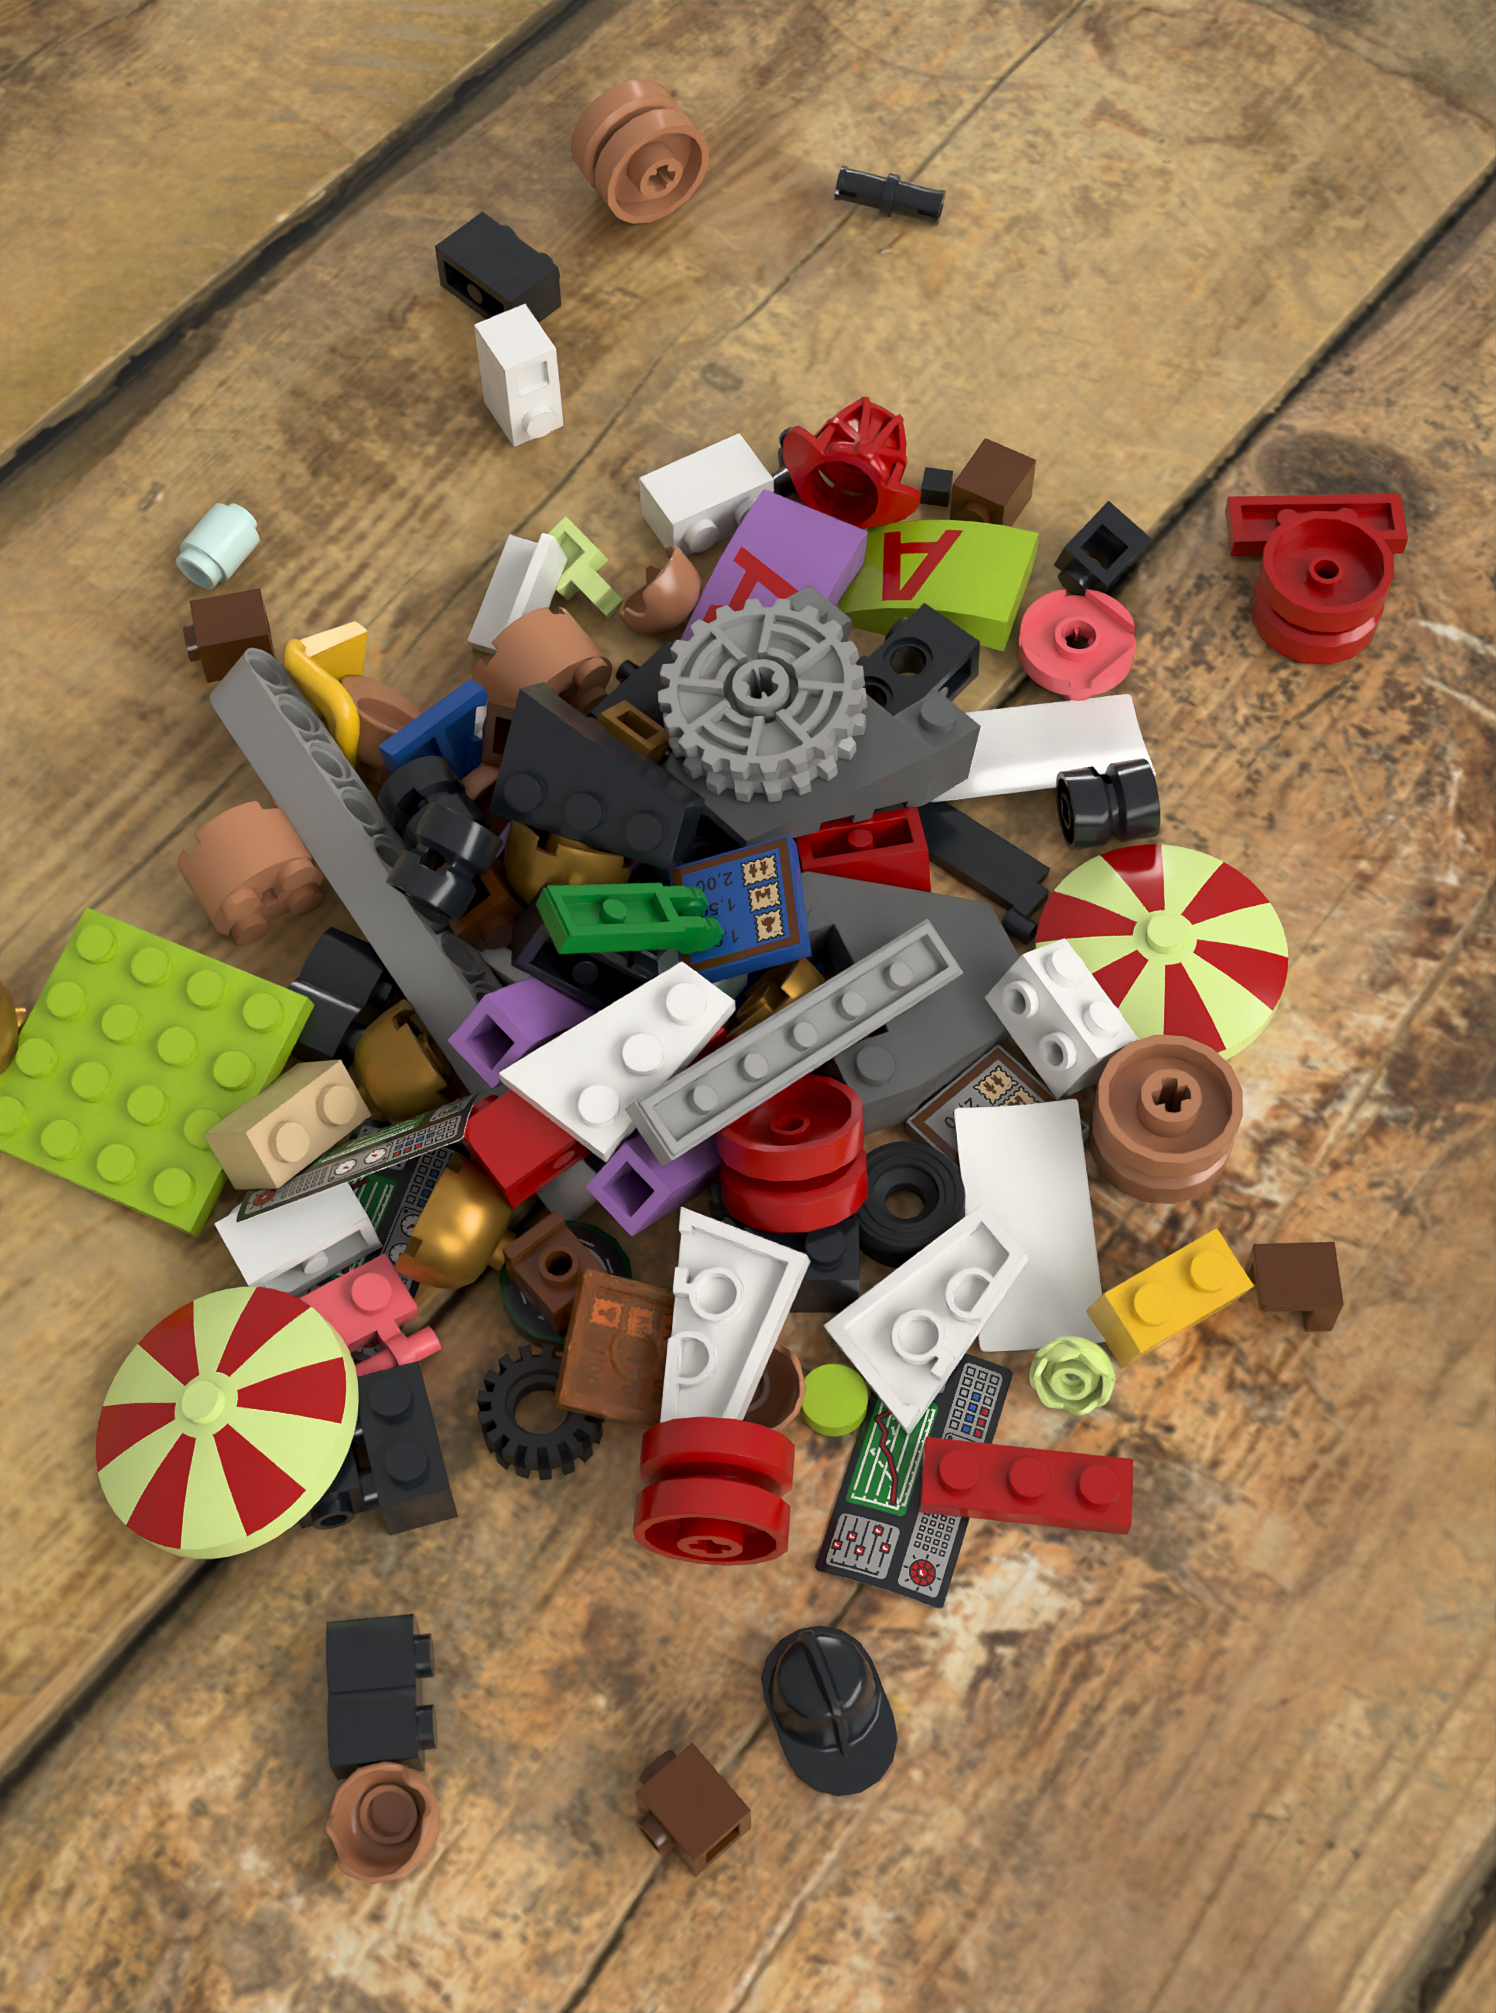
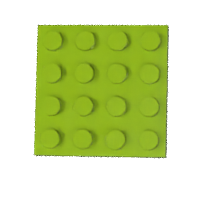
M86 907L18 1036V1050L6 1071L0 1075V1152L198 1238L228 1179L203 1134L248 1100L258 1096L266 1087L279 1078L315 1005L304 995Z

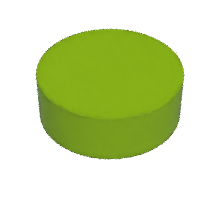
M825 1364L812 1370L804 1379L806 1392L800 1408L804 1421L812 1430L825 1436L836 1437L851 1433L861 1425L867 1413L868 1389L865 1381L854 1369L842 1364Z

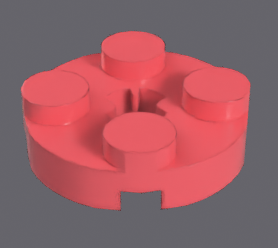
M1066 589L1052 591L1034 601L1023 615L1016 656L1025 672L1037 684L1051 692L1060 694L1066 701H1084L1092 698L1095 694L1104 693L1120 684L1132 668L1136 648L1135 625L1130 613L1117 600L1099 591L1086 589L1085 596H1065ZM1068 636L1074 637L1076 641L1078 636H1083L1089 641L1087 648L1074 649L1066 645L1067 641L1065 638Z

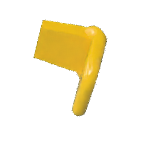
M356 621L300 641L298 639H289L285 643L283 657L284 668L288 671L318 717L325 716L330 735L354 770L358 751L360 720L350 694L340 682L347 675L363 676L368 631Z

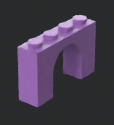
M532 976L486 994L447 1041L494 1089L503 1085L498 1074L499 1072L599 1011ZM636 1127L623 1142L620 1149L585 1188L633 1236L701 1195L708 1187V1181H713L720 1174L722 1158L717 1152L716 1133L662 1167Z

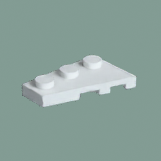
M681 961L498 1074L503 1084L604 1162H607L636 1128L625 1108L683 1072L735 1011V1000Z
M982 1203L823 1325L830 1338L908 1436L1027 1263L1026 1252L985 1203Z
M681 1207L678 1267H675L673 1284L675 1303L672 1334L668 1338L660 1423L671 1419L701 1416L731 1418L743 1421L810 1264V1260L806 1254Z

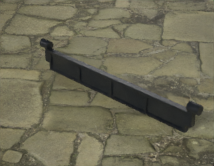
M625 660L616 672V679L623 683L639 666L630 660ZM930 801L923 806L917 807L928 847L929 861L1007 910L1008 912L1001 921L1003 928L1008 934L1023 944H1029L1035 937L1038 923L1030 918L1048 898L1049 890L1043 887L1041 883L1048 877L1050 868L945 801ZM902 803L875 809L874 814L905 809Z

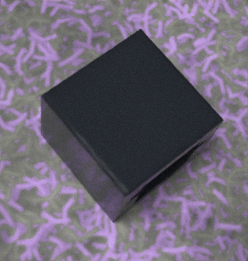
M925 467L920 504L948 507L953 482V471Z

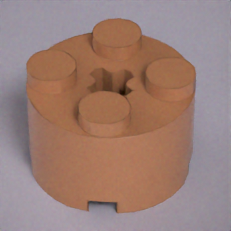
M543 607L525 614L500 632L491 642L498 651L488 664L480 657L472 674V680L485 688L487 702L516 699L521 688L545 682L560 693L558 696L576 710L584 712V715L587 717L589 712L608 696L604 689L612 674V664L565 608L559 607V614L554 615L548 607Z
M257 800L238 805L216 816L194 834L200 845L192 852L190 857L184 848L178 857L177 865L179 871L215 930L222 935L232 936L236 944L240 946L249 945L261 939L270 928L268 923L288 912H291L294 916L306 914L315 909L324 898V894L319 887L325 875L275 800H273L275 808L263 810Z

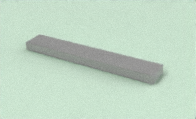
M926 919L634 1101L625 1108V1111L661 1166L664 1167L963 974V971L930 921Z

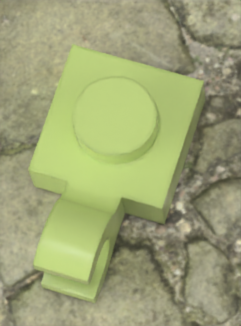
M565 516L548 533V535L555 536L567 557V562L556 590L568 601L580 589L610 618L621 607L624 600L597 573L608 559Z

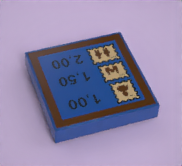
M790 834L677 866L669 871L671 886H686L687 888L698 886L699 889H702L709 905L706 906L707 910L700 916L702 918L706 916L711 918L713 916L714 919L718 920L724 935H722V940L718 942L719 945H715L706 952L698 953L696 951L693 954H681L677 949L678 962L682 961L710 983L812 956L798 848Z

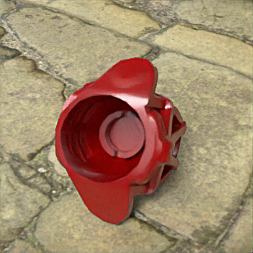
M861 397L837 412L833 418L827 420L814 436L799 425L792 427L783 440L782 454L802 505L861 529L899 522L914 513L920 505V491L900 484L907 466V441L903 425L904 419L901 414L895 416L884 407L870 402L869 397ZM819 470L834 484L833 488L824 481ZM845 489L866 495L850 496L841 492Z

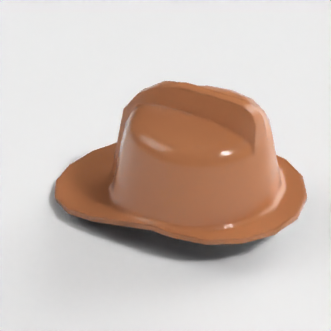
M347 675L340 683L350 694L359 715L360 734L357 759L360 760L363 772L371 781L381 785L385 783L390 773L378 746L420 716L422 712L407 697L381 682L359 675Z

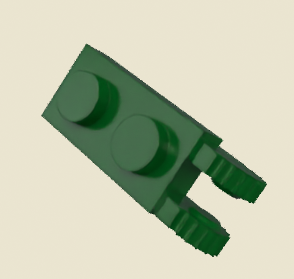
M662 883L554 885L543 888L536 903L559 954L678 949L681 954H693L696 951L698 953L706 952L715 945H719L718 942L722 940V935H724L717 919H714L713 916L711 918L708 916L702 918L700 916L707 910L706 906L709 904L702 889H699L698 886L687 888L686 886H663Z

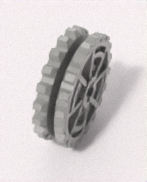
M756 598L746 600L744 609L734 612L728 605L716 609L717 619L709 624L698 619L690 625L692 638L689 641L676 640L670 648L675 663L662 664L660 679L661 683L667 688L658 691V702L660 710L665 712L663 713L665 731L670 736L668 740L674 758L686 757L683 762L684 770L692 779L702 775L706 776L707 789L717 795L726 788L735 790L737 801L749 802L754 793H764L768 803L781 801L783 791L793 788L800 796L811 792L810 781L818 776L830 781L838 774L835 762L839 758L852 759L857 751L856 742L852 736L864 735L867 725L866 716L861 713L863 709L868 708L866 689L863 688L865 680L863 666L856 665L859 659L858 649L853 641L841 642L843 630L835 620L825 624L820 623L819 610L809 605L800 612L791 610L790 600L778 598L772 607H762L759 599Z

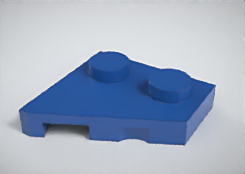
M471 679L467 680L380 744L378 748L390 775L402 765L414 759L430 755L440 756L447 760L460 780L479 767L482 759L483 739L476 736L474 732L476 708L486 706L487 693L485 688Z

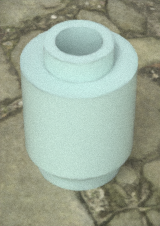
M221 503L214 504L180 544L181 554L176 558L178 568L189 580L206 590L214 589L218 582L221 584L226 583L260 542L259 534L255 529L257 527L256 520L247 510L237 504L231 503L228 506Z

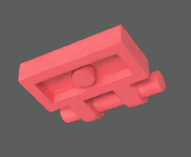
M386 1253L299 1298L314 1308L337 1330L350 1353L377 1339L383 1351L355 1365L357 1377L421 1361L441 1350L439 1340L430 1326L408 1337L401 1333L398 1328L418 1317V1307L398 1273L393 1270L394 1267Z

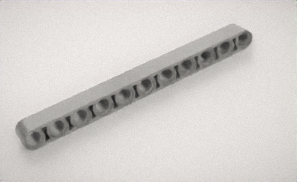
M256 648L247 649L210 694V702L280 809L285 813L298 836L469 1093L472 1095L488 1089L475 1102L478 1103L490 1095L502 1096L510 1088L503 1084L492 1089L447 1040L486 994L503 987L478 950L456 936L446 917L413 901L386 883L402 851L408 850L403 840L284 666L263 650ZM591 1152L536 1193L550 1211L554 1212L557 1210L565 1220L575 1221L581 1218L598 1201L585 1187L607 1162H604Z

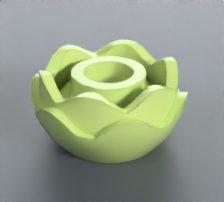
M1063 1336L1048 1342L1035 1354L1030 1368L1029 1380L1032 1388L1037 1390L1038 1396L1045 1406L1067 1411L1076 1416H1082L1091 1412L1095 1407L1099 1408L1107 1403L1116 1381V1373L1108 1354L1095 1342L1077 1336Z

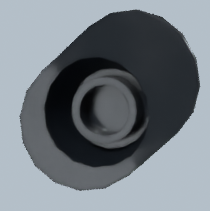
M825 1626L798 1629L781 1639L766 1658L761 1680L765 1703L787 1760L797 1777L816 1791L835 1796L862 1793L882 1779L893 1762L898 1740L894 1715L871 1657L858 1640L840 1629Z

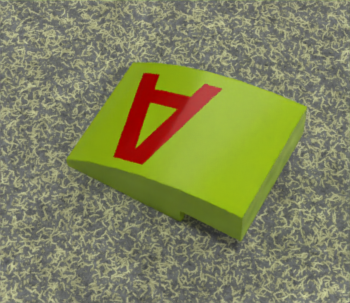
M914 520L868 528L864 563L838 604V609L852 619L851 627L886 636L896 621L903 617L908 619L923 603H926L979 640L980 646L1004 652L1035 564L1038 532L1004 525L959 520Z

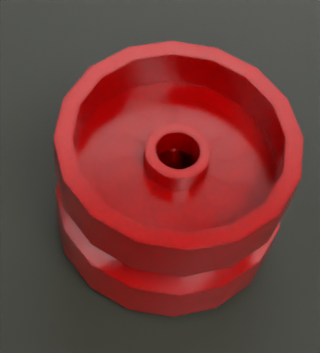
M1311 511L1293 516L1274 529L1263 549L1259 576L1256 580L1251 599L1252 621L1262 640L1279 654L1307 664L1330 665L1351 659L1369 646L1379 626L1384 610V602L1389 594L1394 578L1393 554L1383 536L1363 520L1341 512Z
M807 1074L716 1133L717 1152L722 1158L720 1181L723 1204L734 1219L751 1228L774 1233L814 1231L836 1225L853 1215L868 1197L866 1152L863 1149V1103L852 1087L833 1078Z
M703 1416L677 1418L653 1425L642 1435L639 1465L640 1479L649 1486L636 1495L633 1524L634 1540L647 1550L657 1554L696 1564L722 1566L750 1565L777 1559L788 1551L790 1505L781 1497L792 1490L795 1445L784 1434L768 1427L731 1418Z

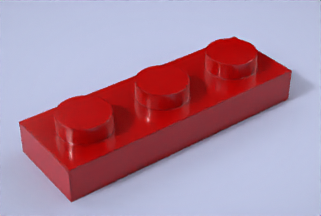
M1401 494L1228 496L1225 516L1230 556H1262L1263 549L1274 529L1290 517L1311 511L1341 512L1363 520L1383 536L1392 554H1403L1408 540Z
M926 1437L922 1455L920 1513L1127 1535L1132 1526L1133 1459Z

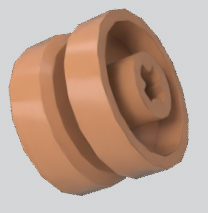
M649 79L628 80L606 90L591 102L577 121L571 139L572 159L597 190L618 219L631 224L650 223L674 212L689 200L701 184L709 164V145L702 133L691 119L682 112L677 102L664 86Z
M1153 1035L1130 1042L1109 1059L1099 1079L1095 1105L1089 1123V1149L1099 1172L1120 1192L1147 1203L1176 1204L1198 1197L1220 1179L1230 1157L1234 1138L1243 1117V1090L1231 1065L1211 1047L1185 1036Z

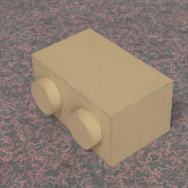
M341 1060L297 1063L273 1081L258 1096L248 1100L203 1135L235 1190L279 1189L369 1118L371 1113Z

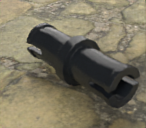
M842 165L836 183L834 200H844L880 209L879 215L890 218L892 213L938 225L946 191L900 181L901 175L889 173L888 177L850 169L848 166Z

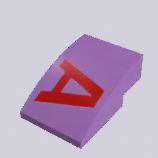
M763 489L718 561L691 615L681 640L689 641L692 638L690 625L698 619L708 624L716 620V609L728 605L736 612L744 609L746 600L756 598L759 599L762 607H772L778 598L786 599L810 585L838 608V601L864 563L868 531Z

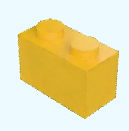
M1216 1228L1107 1291L1086 1312L1106 1340L1105 1343L1120 1367L1124 1368L1231 1305L1253 1288L1254 1285Z

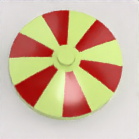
M1144 844L1115 849L1098 855L1073 870L1055 888L1046 902L1037 927L1034 947L1035 950L1065 938L1076 954L1083 960L1087 969L1114 1006L1121 1012L1123 1018L1139 1040L1153 1035L1185 1036L1211 1047L1224 1060L1237 1055L1248 1047L1268 1026L1279 1005L1288 973L1289 957L1284 929L1277 913L1261 890L1241 872L1213 856L1193 849L1163 844Z
M237 1287L210 1293L191 1301L164 1318L144 1336L125 1359L108 1390L102 1406L96 1435V1463L102 1490L115 1514L128 1528L156 1547L178 1556L194 1559H214L241 1554L273 1540L291 1528L312 1509L332 1484L345 1460L354 1436L359 1405L358 1379L351 1353L343 1338L322 1315L301 1299L289 1293L265 1287Z

